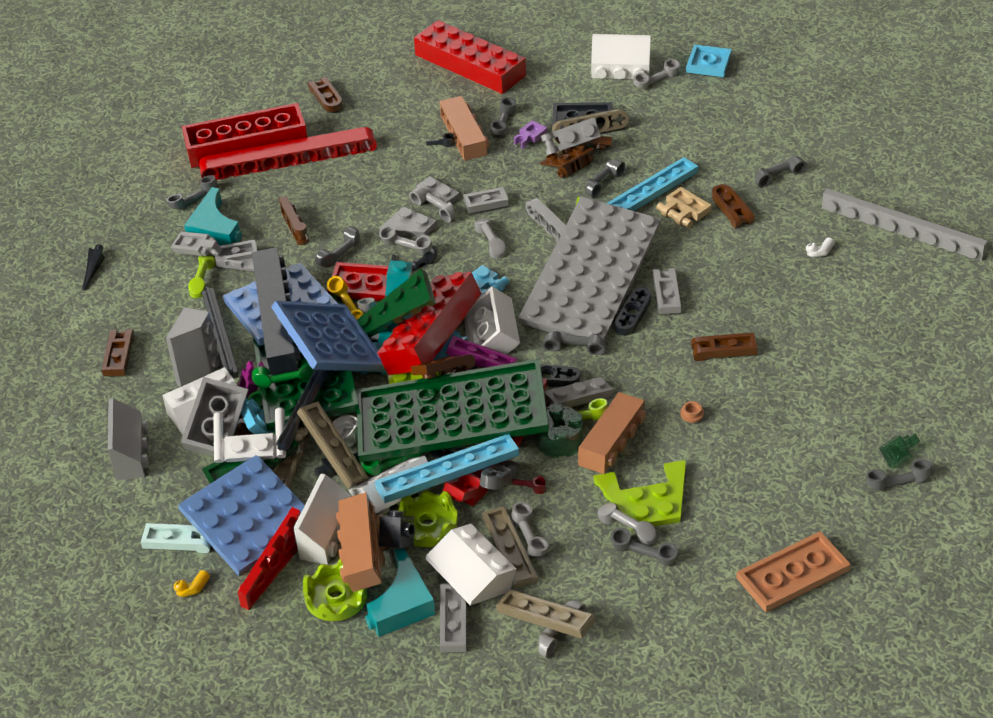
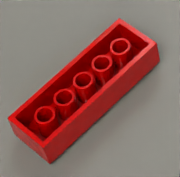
M437 20L414 37L416 56L501 94L526 76L525 57Z
M298 103L181 126L191 168L199 167L200 159L205 156L307 138L306 125Z
M457 272L453 275H438L433 278L431 288L436 304L431 307L428 305L421 308L422 312L416 315L411 313L405 316L404 321L394 328L391 336L384 341L383 346L377 352L388 375L412 372L411 366L433 361L482 294L472 272Z

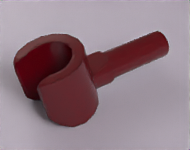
M542 476L535 477L533 481L513 479V485L533 488L536 494L546 493V483Z

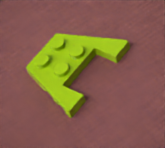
M685 460L664 463V471L668 480L666 483L620 490L615 472L593 475L594 484L602 490L606 499L610 500L611 503H615L619 511L637 521H646L656 527L679 523L681 520L686 469Z

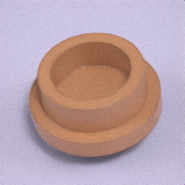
M689 401L681 408L680 415L684 421L696 423L703 419L704 410L698 402Z

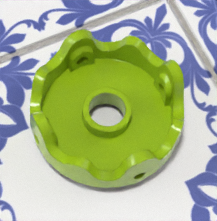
M424 490L417 498L413 499L410 495L401 498L398 511H405L406 516H414L416 527L414 546L434 547L452 529L458 527L457 510L448 492L443 491L441 495H436L428 490ZM424 520L433 521L431 524L422 523Z
M340 559L335 565H319L312 577L305 574L303 578V595L307 609L312 615L325 621H342L356 615L365 605L368 596L367 588L353 592L348 583L342 581L340 569L343 568V563ZM333 592H341V593H342V594H341L340 596H338V597H331V596H330V594L333 593Z

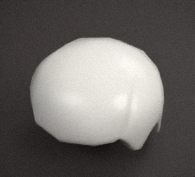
M342 415L335 419L333 425L347 446L351 447L357 444V417Z

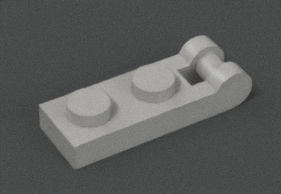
M591 118L541 136L543 142L545 141L547 155L599 138L601 135L595 118ZM558 137L560 144L555 146L553 138Z
M668 268V271L653 269V281L659 314L681 313L675 268Z

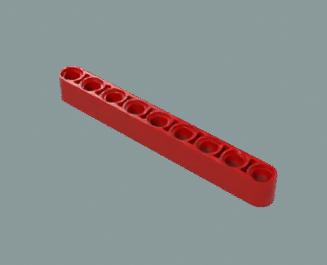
M361 127L205 156L200 159L199 168L202 178L213 175L216 180L229 178V176H242L251 172L268 171L272 168L274 170L289 167V165L306 164L310 161L317 162L328 160V158L348 156V154L354 155L365 153L369 150L374 151L377 147V142L371 128Z

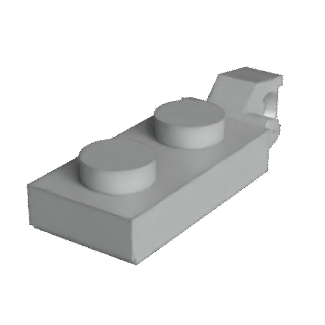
M182 231L170 247L173 252L197 256H206L208 253L219 255L223 249L209 234Z

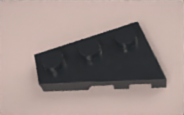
M612 102L553 103L552 127L554 123L560 120L612 110ZM603 117L596 119V124L605 122Z

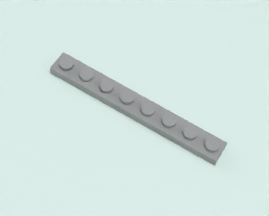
M826 189L823 193L822 208L830 212H835L848 218L925 242L929 245H935L969 258L982 261L985 256L987 240L830 189Z

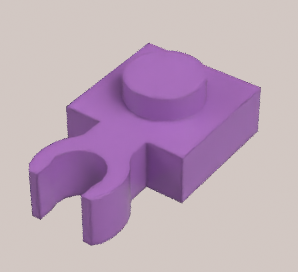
M532 120L519 130L520 134L514 137V145L521 142V148L523 149L527 147L530 141L536 143L541 139L542 135L548 133V128Z

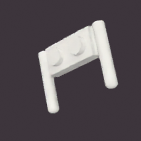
M283 408L275 410L276 434L267 433L223 438V414L216 412L213 415L214 462L247 461L255 455L259 456L262 460L286 457V451L278 450L276 445L285 427V411Z

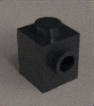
M398 510L390 511V515L380 516L379 546L392 548L414 546V534L416 531L414 516H406L405 511Z

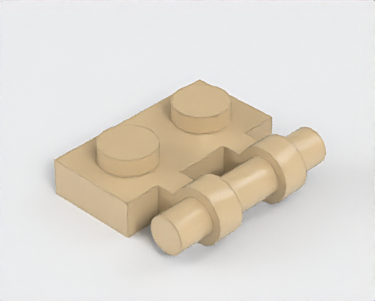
M679 187L666 196V205L660 202L656 207L666 218L670 217L679 226L684 225L690 228L693 221L689 218H693L696 221L700 220L711 212L712 205L684 188Z

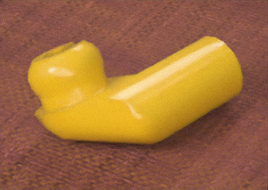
M200 570L192 582L186 583L183 579L178 580L173 588L180 597L198 594L210 579V575L208 572Z

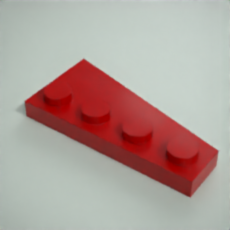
M291 507L247 578L240 585L238 597L241 607L250 610L297 553L298 547L294 526L301 514L299 509Z

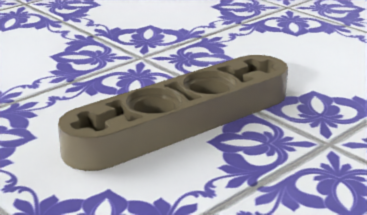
M615 109L557 121L552 127V132L559 130L560 126L568 127L570 123L573 125L591 118H595L596 121L597 118L603 117L605 124L603 127L598 128L601 133L624 128L629 122V117L623 110ZM618 114L623 117V119L620 120V123H618L617 121H609V118H618Z

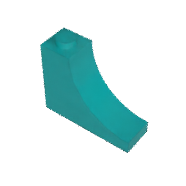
M212 187L184 225L185 232L209 234L211 238L217 241L219 246L238 243L242 238L239 222L231 220L219 212L222 204L219 188Z
M390 260L385 297L412 276V263ZM393 322L389 324L388 329L379 333L378 343L383 344L391 336L394 328L400 323L396 324Z
M404 548L394 550L398 569L394 582L382 596L367 604L368 615L365 616V620L370 630L375 629L378 637L435 615L434 600Z

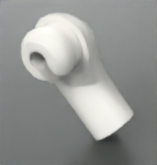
M828 237L818 247L816 243H809L806 246L807 255L812 258L827 256L835 245V241Z

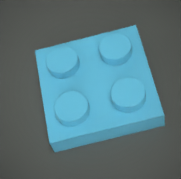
M694 44L686 65V73L724 77L731 58L732 49Z

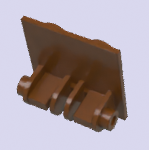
M573 146L558 153L547 155L546 159L540 162V164L558 167V176L566 178L573 174V172H577V169L580 170L591 164L593 157L590 152L594 149L585 148L584 146Z

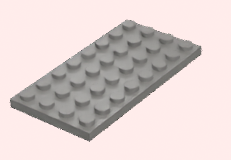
M581 196L518 317V323L549 333L558 331L563 335L587 337L594 334L601 337L605 342L661 225V219Z

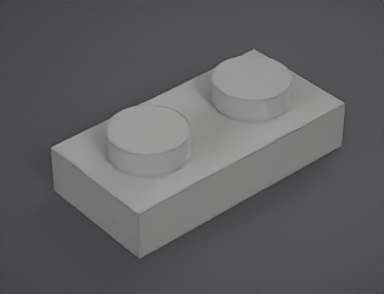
M431 176L416 186V188H426L431 194L447 203L451 202L452 204L460 198L459 192Z
M504 187L463 195L468 214L509 206Z

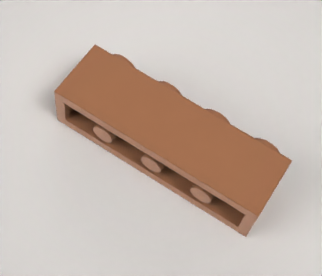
M462 96L439 101L441 117L449 133L454 135L453 140L464 161L486 156L489 141L487 136L483 135L481 125L477 124L475 114L471 113L469 103H465Z
M618 392L579 446L578 466L605 474L608 468L615 464L619 452L624 451L628 439L634 437L637 426L643 424L646 418V411L644 410L645 400Z
M366 492L339 500V511L336 512V517L340 525V530L337 531L338 539L342 546V549H339V557L343 563V568L340 569L342 581L348 583L353 592L381 584L375 507Z

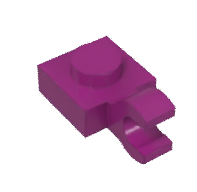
M248 361L246 369L242 370L237 386L249 390L247 399L258 389V386L252 380V371L255 369L252 361ZM260 362V363H259V366H258V367H260V366L265 367L264 364H263V362Z

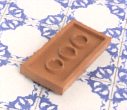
M819 531L737 571L736 578L761 608L768 612L850 571L851 564Z

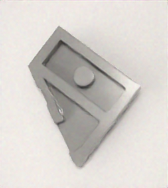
M402 207L379 228V231L383 227L390 225L395 228L399 236L413 235L419 237L428 235L437 226V220Z
M255 240L220 246L223 248L219 255H215L217 267L254 272L252 252L257 251Z

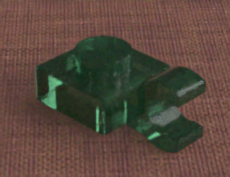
M916 433L910 437L909 435L904 437L898 435L883 444L879 449L888 466L892 469L898 467L912 456L909 449L917 445L920 440Z

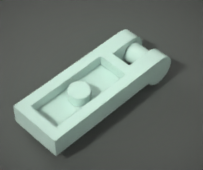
M146 523L141 539V545L144 549L191 550L198 553H209L211 547L193 525Z

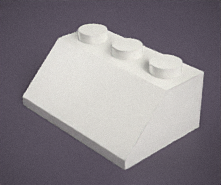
M593 34L592 78L634 79V75L637 73H645L649 76L651 35Z
M492 286L475 302L464 317L466 336L470 342L508 354L520 344L512 298Z
M225 367L204 376L237 386L235 380ZM203 377L162 395L166 412L182 435L187 426Z
M425 456L408 459L349 489V492L352 496L366 492L375 507L376 515H384L390 511V506L396 503L400 506L401 498L384 503L375 488V481L427 463L428 461ZM424 490L419 491V492H416V493H418V495H421V493H422Z
M320 474L294 526L299 558L328 565L331 557H335L338 551L339 539L337 531L340 530L336 517V512L339 511L338 501L349 498L351 495L326 474Z
M472 524L452 529L426 556V560L469 605L507 593L511 589L516 568Z

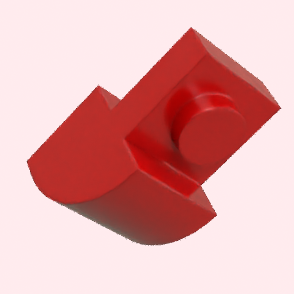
M477 470L461 476L459 479L445 482L443 491L448 492L455 501L465 502L474 506L487 493L488 489L480 486L482 470Z

